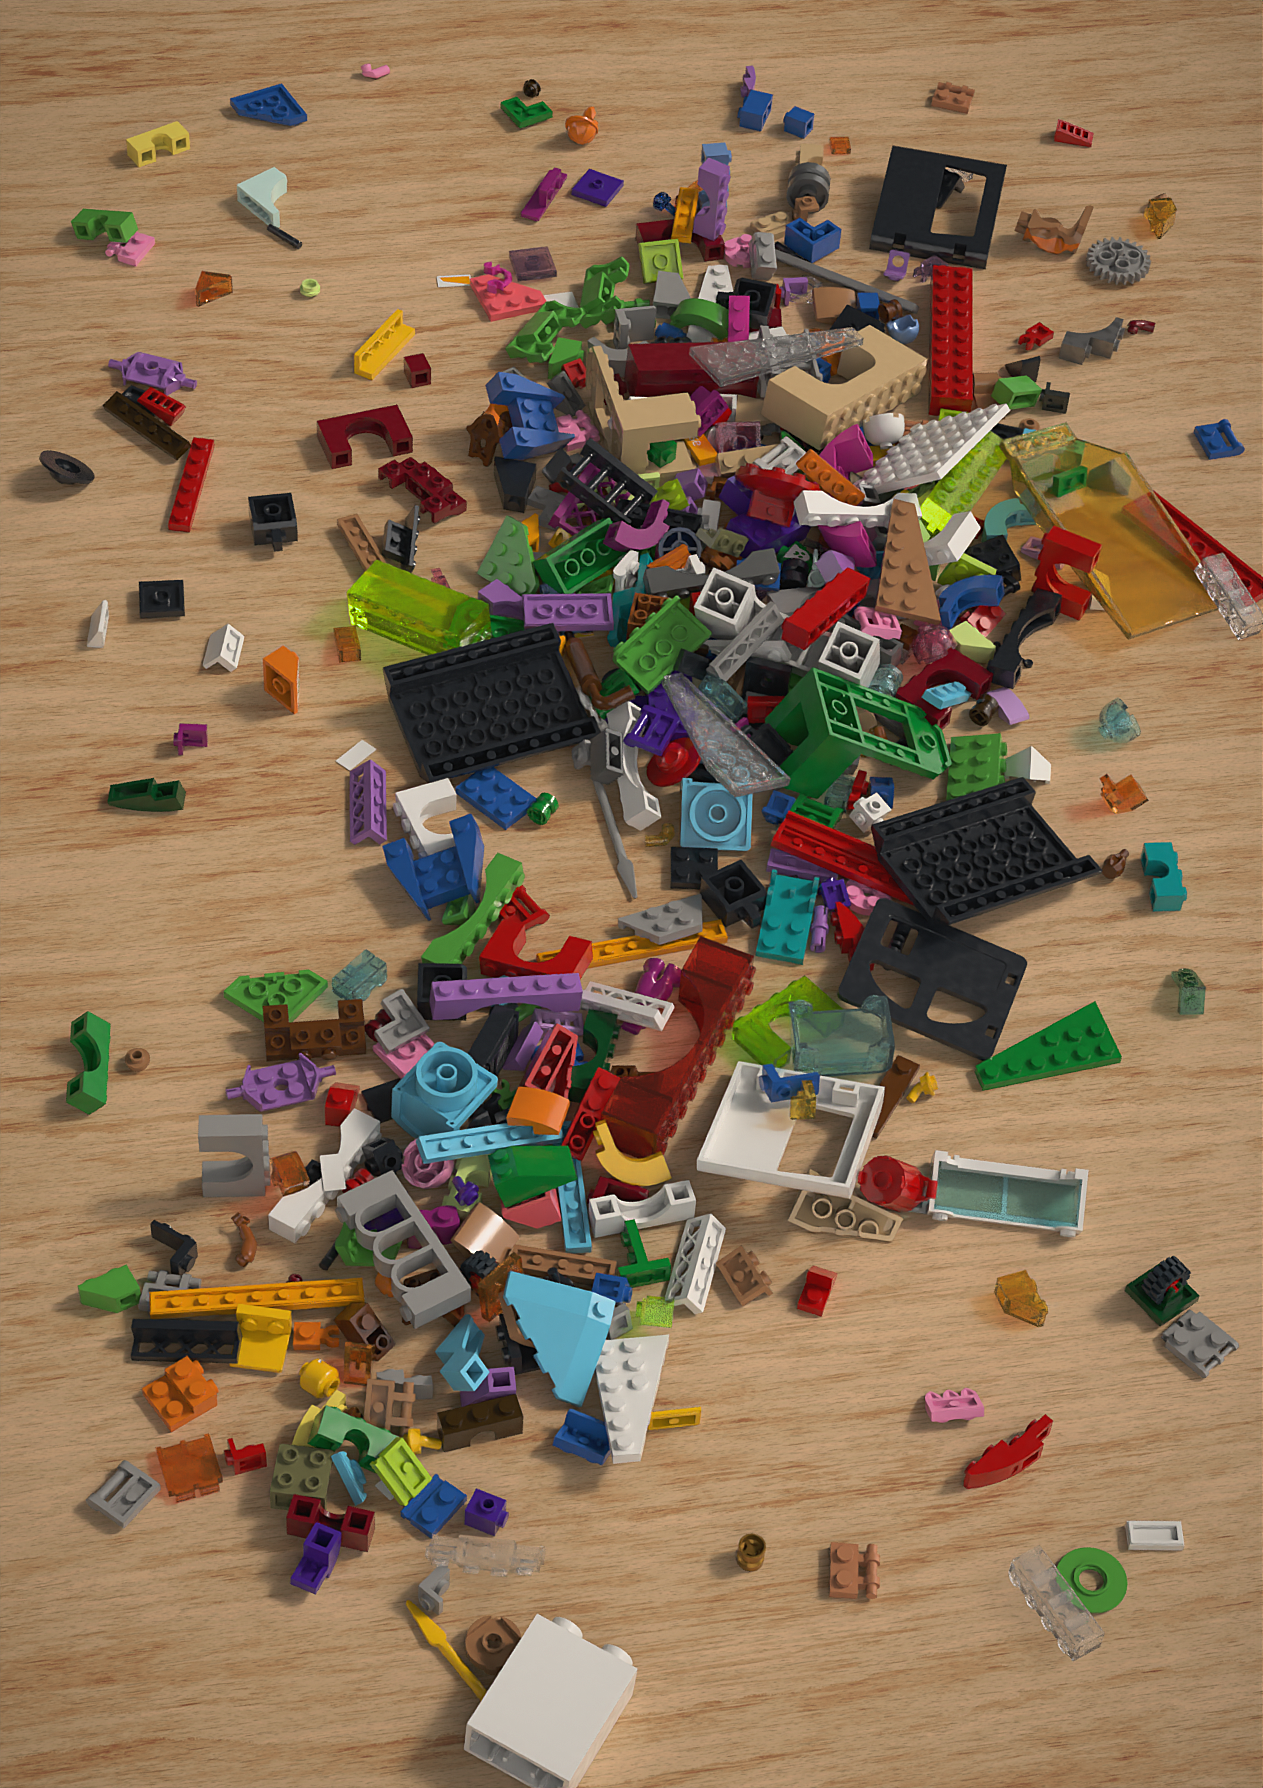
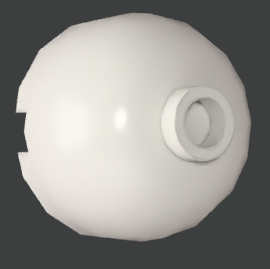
M893 413L871 416L868 422L864 419L862 426L866 439L873 445L880 446V449L892 448V444L897 443L903 436L905 430L904 416L898 414V418L893 417Z

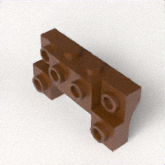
M337 1000L338 1019L289 1022L288 1004L263 1006L266 1062L299 1060V1053H302L309 1060L321 1057L323 1059H334L337 1056L366 1054L363 1000Z

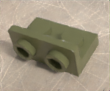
M699 528L695 534L710 548L735 557H739L749 540L746 536L723 528H719L717 531L711 528L709 530Z

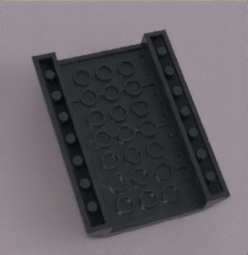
M554 623L383 667L389 703L419 776L427 783H432L447 778L459 777L576 745L583 740H591L601 733L595 717L588 718L584 706L580 702V697L559 652L561 639Z
M1024 777L871 825L878 861L929 925H951L1102 874L1103 871L1090 855L1076 858L1035 810L1032 803L1036 791Z

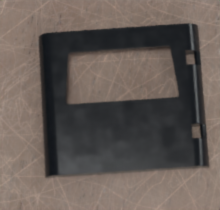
M892 145L869 249L888 253L891 250L907 252L911 257L986 269L1007 165ZM946 167L986 177L974 236L931 232ZM893 244L905 246L904 249L894 248ZM953 255H962L965 256L964 260L953 258Z

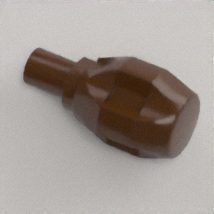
M1122 849L1117 854L1109 855L1104 860L1102 874L1108 879L1121 876L1124 872L1129 851Z

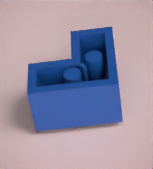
M798 218L786 225L784 245L795 251L802 258L814 263L839 249L842 229L829 220L813 227L803 219Z

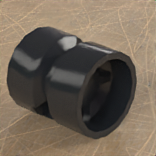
M789 558L783 561L780 571L779 590L806 587L809 566L804 560Z

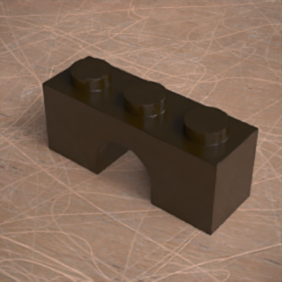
M513 1394L438 1412L437 1431L442 1441L443 1451L448 1452L469 1447L471 1439L485 1431H493L496 1440L523 1434L524 1416L517 1395Z

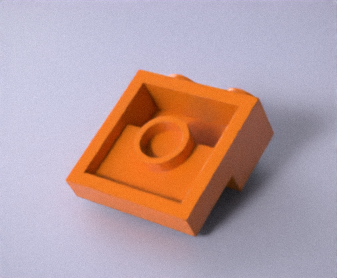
M188 1356L165 1368L164 1376L142 1388L143 1396L170 1432L175 1431L216 1407L217 1393H219L212 1379L206 1381L203 1377L204 1370L197 1360L192 1362Z

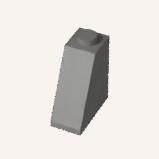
M658 271L653 306L656 308L655 318L670 319L679 303L691 297L679 273Z

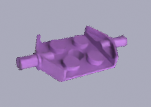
M136 352L127 359H123L122 362L110 359L108 363L109 368L122 371L124 386H126V381L129 380L164 389V394L166 395L175 392L183 386L193 389L197 386V380L188 379L183 374L182 362Z
M299 1053V1060L252 1071L251 1066L247 1065L242 1085L225 1089L228 1100L242 1096L243 1100L246 1099L260 1112L315 1099L319 1082H322L324 1077L335 1076L336 1070L334 1065L323 1068L316 1067L302 1053ZM278 1085H285L288 1087L287 1089L282 1091L275 1089V1087Z

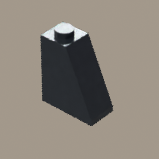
M495 456L494 478L503 510L525 513L528 497L536 481V464Z

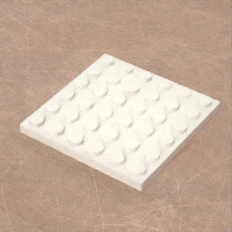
M1006 403L998 406L997 404H992L986 409L977 408L971 413L962 412L955 417L947 416L940 421L931 420L925 425H921V423L916 424L910 429L911 432L908 435L901 437L899 443L887 451L888 454L885 457L876 461L874 468L866 471L864 477L853 485L856 486L858 483L872 485L877 493L881 494L942 479L1010 409Z

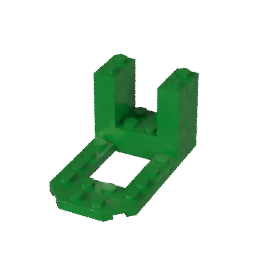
M814 667L806 673L765 718V723H769L787 743L798 746L777 769L780 786L818 799L860 754L933 780L943 773L952 762L942 729L937 724L932 726L924 718L927 714L920 707ZM856 706L902 723L908 747L862 731Z

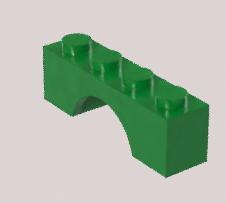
M89 1011L71 1022L70 1042L82 1057L84 1071L67 1082L66 1103L88 1115L102 1108L107 1101L109 1046L111 1039V1024Z

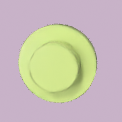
M305 279L300 286V292L307 297H314L320 293V285L315 279Z

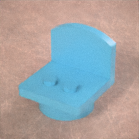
M683 778L680 782V791H682L680 846L718 848V850L748 851L751 848L753 781H743L739 784L692 782V778Z
M437 1042L392 1089L391 1117L415 1139L419 1136L458 1131L461 1125L495 1090L498 1078L476 1064L466 1052L449 1047L443 1042Z

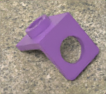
M891 250L884 276H888V279L894 281L903 279L906 276L910 254ZM897 255L904 259V264L901 267H896L893 264V258Z

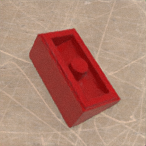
M748 696V722L765 723V718L785 696Z

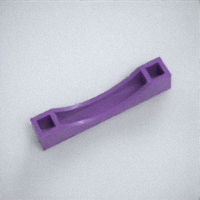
M579 973L432 982L429 1002L433 1020L458 1019L477 1009L504 1003L534 1004L553 1012H569L580 1010L583 990Z

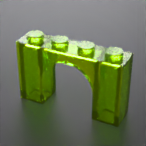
M804 975L800 979L792 981L781 992L774 993L762 1005H756L744 1017L737 1018L733 1023L731 1039L760 1065L773 1064L774 1068L781 1069L790 1063L792 1048L771 1029L769 1024L772 1021L784 1016L798 1017L805 1020L826 1038L843 1026L845 1010Z

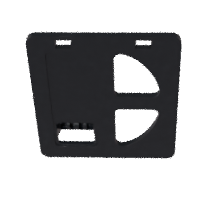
M881 898L877 900L839 986L837 996L845 1003L985 1061L990 1059L995 1051L1025 973L1027 960L1019 954L950 925H929L921 913L889 899ZM891 920L898 922L888 947L883 946L881 940ZM912 928L918 931V936L910 954L904 955L901 952ZM870 964L881 965L887 971H895L919 982L920 986L910 1008L899 1006L879 988L872 977ZM1007 976L1015 979L1013 986L1005 982ZM942 991L982 1008L985 1011V1015L977 1020L966 1023H944L931 1020L927 1016V1012L935 992ZM987 1028L995 1031L993 1038L985 1035Z

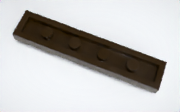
M118 391L102 405L105 411L176 461L191 447L188 440Z

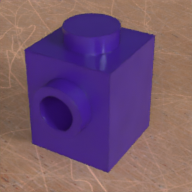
M476 1488L465 1509L464 1525L495 1536L499 1527L504 1528L508 1520L509 1512H506L507 1500Z

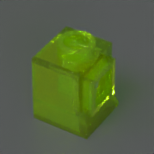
M647 1295V1299L643 1298L642 1301H637L635 1317H641L640 1325L672 1328L674 1297L665 1301V1297Z

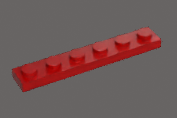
M193 437L168 522L169 530L191 531L214 450V439Z

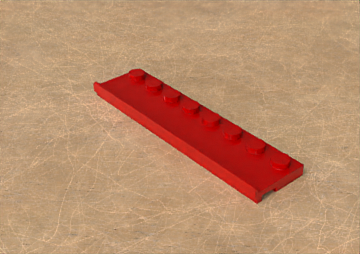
M788 811L786 818L772 839V847L913 905L878 861L875 846Z

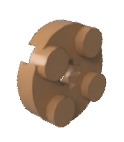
M485 1616L476 1620L469 1627L466 1635L465 1651L467 1658L476 1668L483 1670L486 1674H497L501 1671L521 1640L520 1630L511 1620L501 1617V1619H491V1616ZM491 1639L493 1642L499 1640V1648H489L488 1640Z

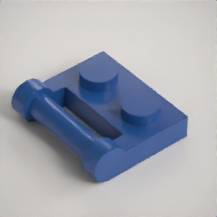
M1223 419L1214 424L1195 426L1194 434L1209 460L1237 456L1245 450L1243 444L1238 442L1231 430V424L1228 419ZM1224 432L1231 446L1227 447L1220 433Z

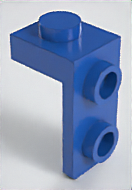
M773 1064L762 1066L759 1085L761 1090L765 1091L771 1103L819 1094L820 1075L818 1072L780 1078Z

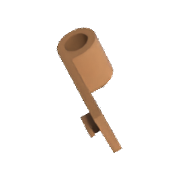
M997 372L973 373V398L977 408L986 409L992 404L1000 405L991 397L996 382L1002 378L998 376Z

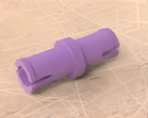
M823 905L814 908L813 923L810 925V932L812 934L810 949L814 951L815 947V953L825 951L826 935L829 933V926L827 924L829 909L826 907L824 912Z

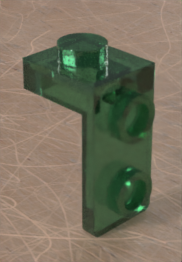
M1188 968L1172 971L1171 977L1179 987L1178 1013L1180 1015L1204 1014L1206 986L1196 972Z

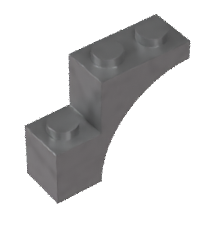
M1116 317L1108 327L1095 332L1076 333L1067 331L1061 344L1059 359L1081 365L1085 357L1089 358L1090 354L1111 359L1113 352L1118 351L1120 340H1122L1125 328L1122 327L1124 319Z

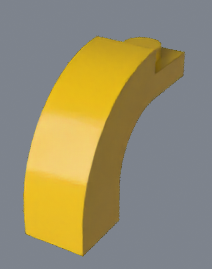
M605 1119L595 1123L597 1130H594L593 1133L597 1144L604 1145V1147L595 1150L602 1166L612 1176L622 1182L638 1186L656 1185L672 1179L662 1152L641 1159L627 1157L615 1146Z

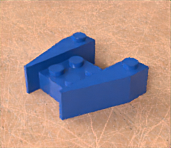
M497 372L485 385L489 402L491 404L507 405L513 427L499 440L504 458L524 460L556 452L560 448L563 449L575 438V434L561 433L558 430L553 409L565 398L563 394L517 374Z
M471 813L449 821L456 845L451 848L415 860L413 851L405 838L382 846L389 869L428 921L431 920L429 909L468 894L472 895L476 904L480 903L485 846L479 826Z

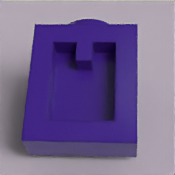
M829 878L822 881L818 887L817 895H822L825 908L827 907L829 912H834L835 902H841L849 909L851 903L844 879L835 880V878Z

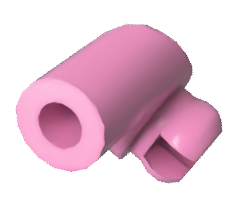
M369 63L361 66L362 75L365 77L380 78L390 74V69L387 65L376 69H371Z

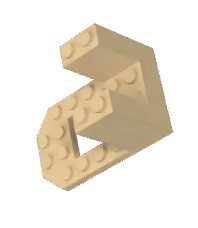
M593 346L587 349L585 383L586 390H591L592 401L588 402L594 426L599 431L598 435L600 436L602 447L636 474L659 472V487L668 481H673L678 473L696 469L695 463L691 461V452L686 448L684 441L676 442V459L661 468L650 462L647 455V450H650V443L697 437L698 428H701V419L699 415H696L695 403L691 401L689 394L680 393L624 401L623 396L619 395L618 382L614 381L612 367L609 368L608 355L604 354L601 346ZM604 399L606 400L608 409L612 417L611 429L607 424L610 417L606 416Z

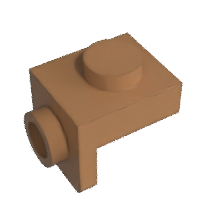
M805 196L796 198L795 208L792 210V219L801 218L807 222L808 212L819 211V205L815 197Z

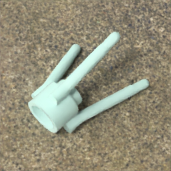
M814 549L813 565L808 576L807 587H821L825 583L815 564L818 561L817 549Z

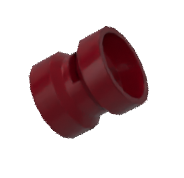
M381 1009L375 1015V1019L370 1020L364 1026L368 1037L376 1043L378 1041L374 1036L375 1031L392 1022L384 1009Z

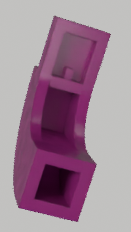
M664 499L651 502L640 529L633 528L623 521L610 524L603 544L616 551L627 553L630 549L639 551L654 546L669 529V526L663 523L668 515L667 509L670 503Z

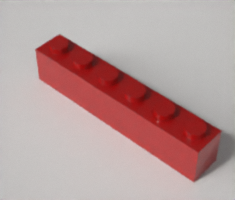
M848 567L841 573H837L831 582L828 581L822 590H818L815 593L814 597L807 599L800 609L797 608L792 616L785 618L781 626L783 630L781 639L802 650H806L866 596L871 578Z

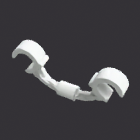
M578 686L576 690L580 697V702L585 709L590 710L591 716L595 717L601 732L608 728V724L602 718H598V714L592 709L589 696L583 693L581 686Z

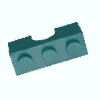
M1172 842L1144 843L1140 857L1144 876L1159 877L1152 879L1149 891L1153 912L1181 911L1183 901L1187 900V889L1182 885V870L1178 869V854L1173 850Z

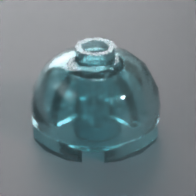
M1118 697L1102 708L1099 715L1101 726L1098 729L1105 739L1109 737L1113 742L1121 744L1132 741L1140 736L1141 730L1134 715H1129L1126 711L1128 709L1127 705Z

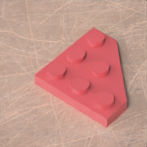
M489 274L470 278V286L491 322L537 312L547 302L540 290L514 282L503 287V291L497 289V294L489 293L487 291V282L493 279L505 281L502 278Z

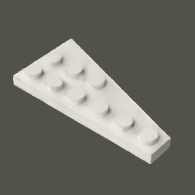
M728 265L707 267L698 299L716 303L718 291L733 292ZM696 325L689 326L686 336L691 339L692 343L711 342L712 337L717 338L710 331Z
M669 1334L605 1340L595 1368V1375L613 1464L641 1461L646 1432L651 1419V1411L654 1406L660 1374L665 1361V1353L669 1344Z

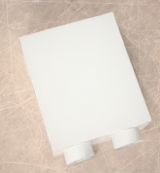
M536 1614L469 1719L466 1726L464 1750L531 1788H577L633 1695L638 1669L632 1666L633 1661L631 1657L621 1648L605 1644L601 1649L584 1640L581 1630L573 1622L562 1617H555L550 1621Z

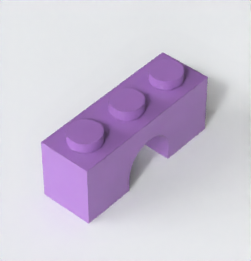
M699 468L681 472L675 476V479L678 478L690 505L680 511L694 514L698 512L694 500L705 496L708 485Z

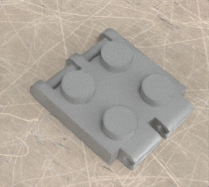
M1190 1309L1177 1320V1323H1173L1166 1329L1161 1336L1166 1342L1165 1348L1202 1378H1206L1209 1375V1371L1216 1364L1220 1365L1223 1363L1224 1357L1228 1353L1239 1348L1236 1340L1199 1311L1196 1314ZM1226 1345L1227 1348L1223 1352L1219 1353V1351ZM1210 1359L1213 1360V1361L1210 1362L1206 1367L1203 1366V1365H1205Z

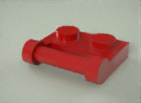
M521 885L513 892L510 902L502 907L498 918L501 921L505 919L525 924V930L538 923L544 924L547 922L550 914L545 909H541L526 893V888ZM519 898L533 914L530 915L516 899Z

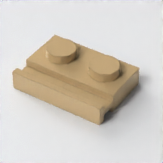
M782 210L751 221L750 228L754 232L772 233L775 241L785 237L786 225L794 220Z

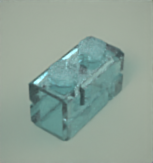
M706 675L696 690V694L719 717L728 716L733 722H737L747 708V703L725 680L712 675Z
M367 949L364 950L332 978V991L340 998H344V1000L362 999L365 1001L376 986L381 987L386 982V962L375 957Z

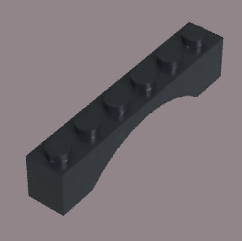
M1037 588L1033 596H1029L1026 607L1022 608L1019 613L1018 620L1012 623L1010 633L1005 634L1001 647H997L993 660L990 659L988 661L986 669L993 673L992 684L1014 689L1022 672V657L1019 653V648L1031 634L1054 624L1061 612V594Z

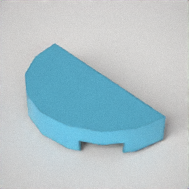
M344 1451L332 1455L331 1458L356 1506L366 1499L367 1493H364L363 1489L366 1478L362 1468L355 1459L350 1460Z

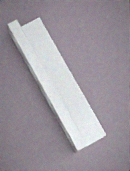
M591 981L587 988L583 990L580 1009L585 1011L592 1009L618 1014L617 1019L659 1031L663 1030L675 1008L673 1003ZM594 990L602 992V994L594 993ZM658 1008L664 1009L662 1014L659 1012Z
M712 1214L695 1217L686 1221L663 1302L667 1308L685 1304L694 1314L704 1311L726 1228ZM700 1226V1228L693 1234L694 1227ZM694 1246V1249L687 1255V1252ZM688 1267V1270L681 1276V1273ZM682 1288L681 1295L675 1296V1294Z

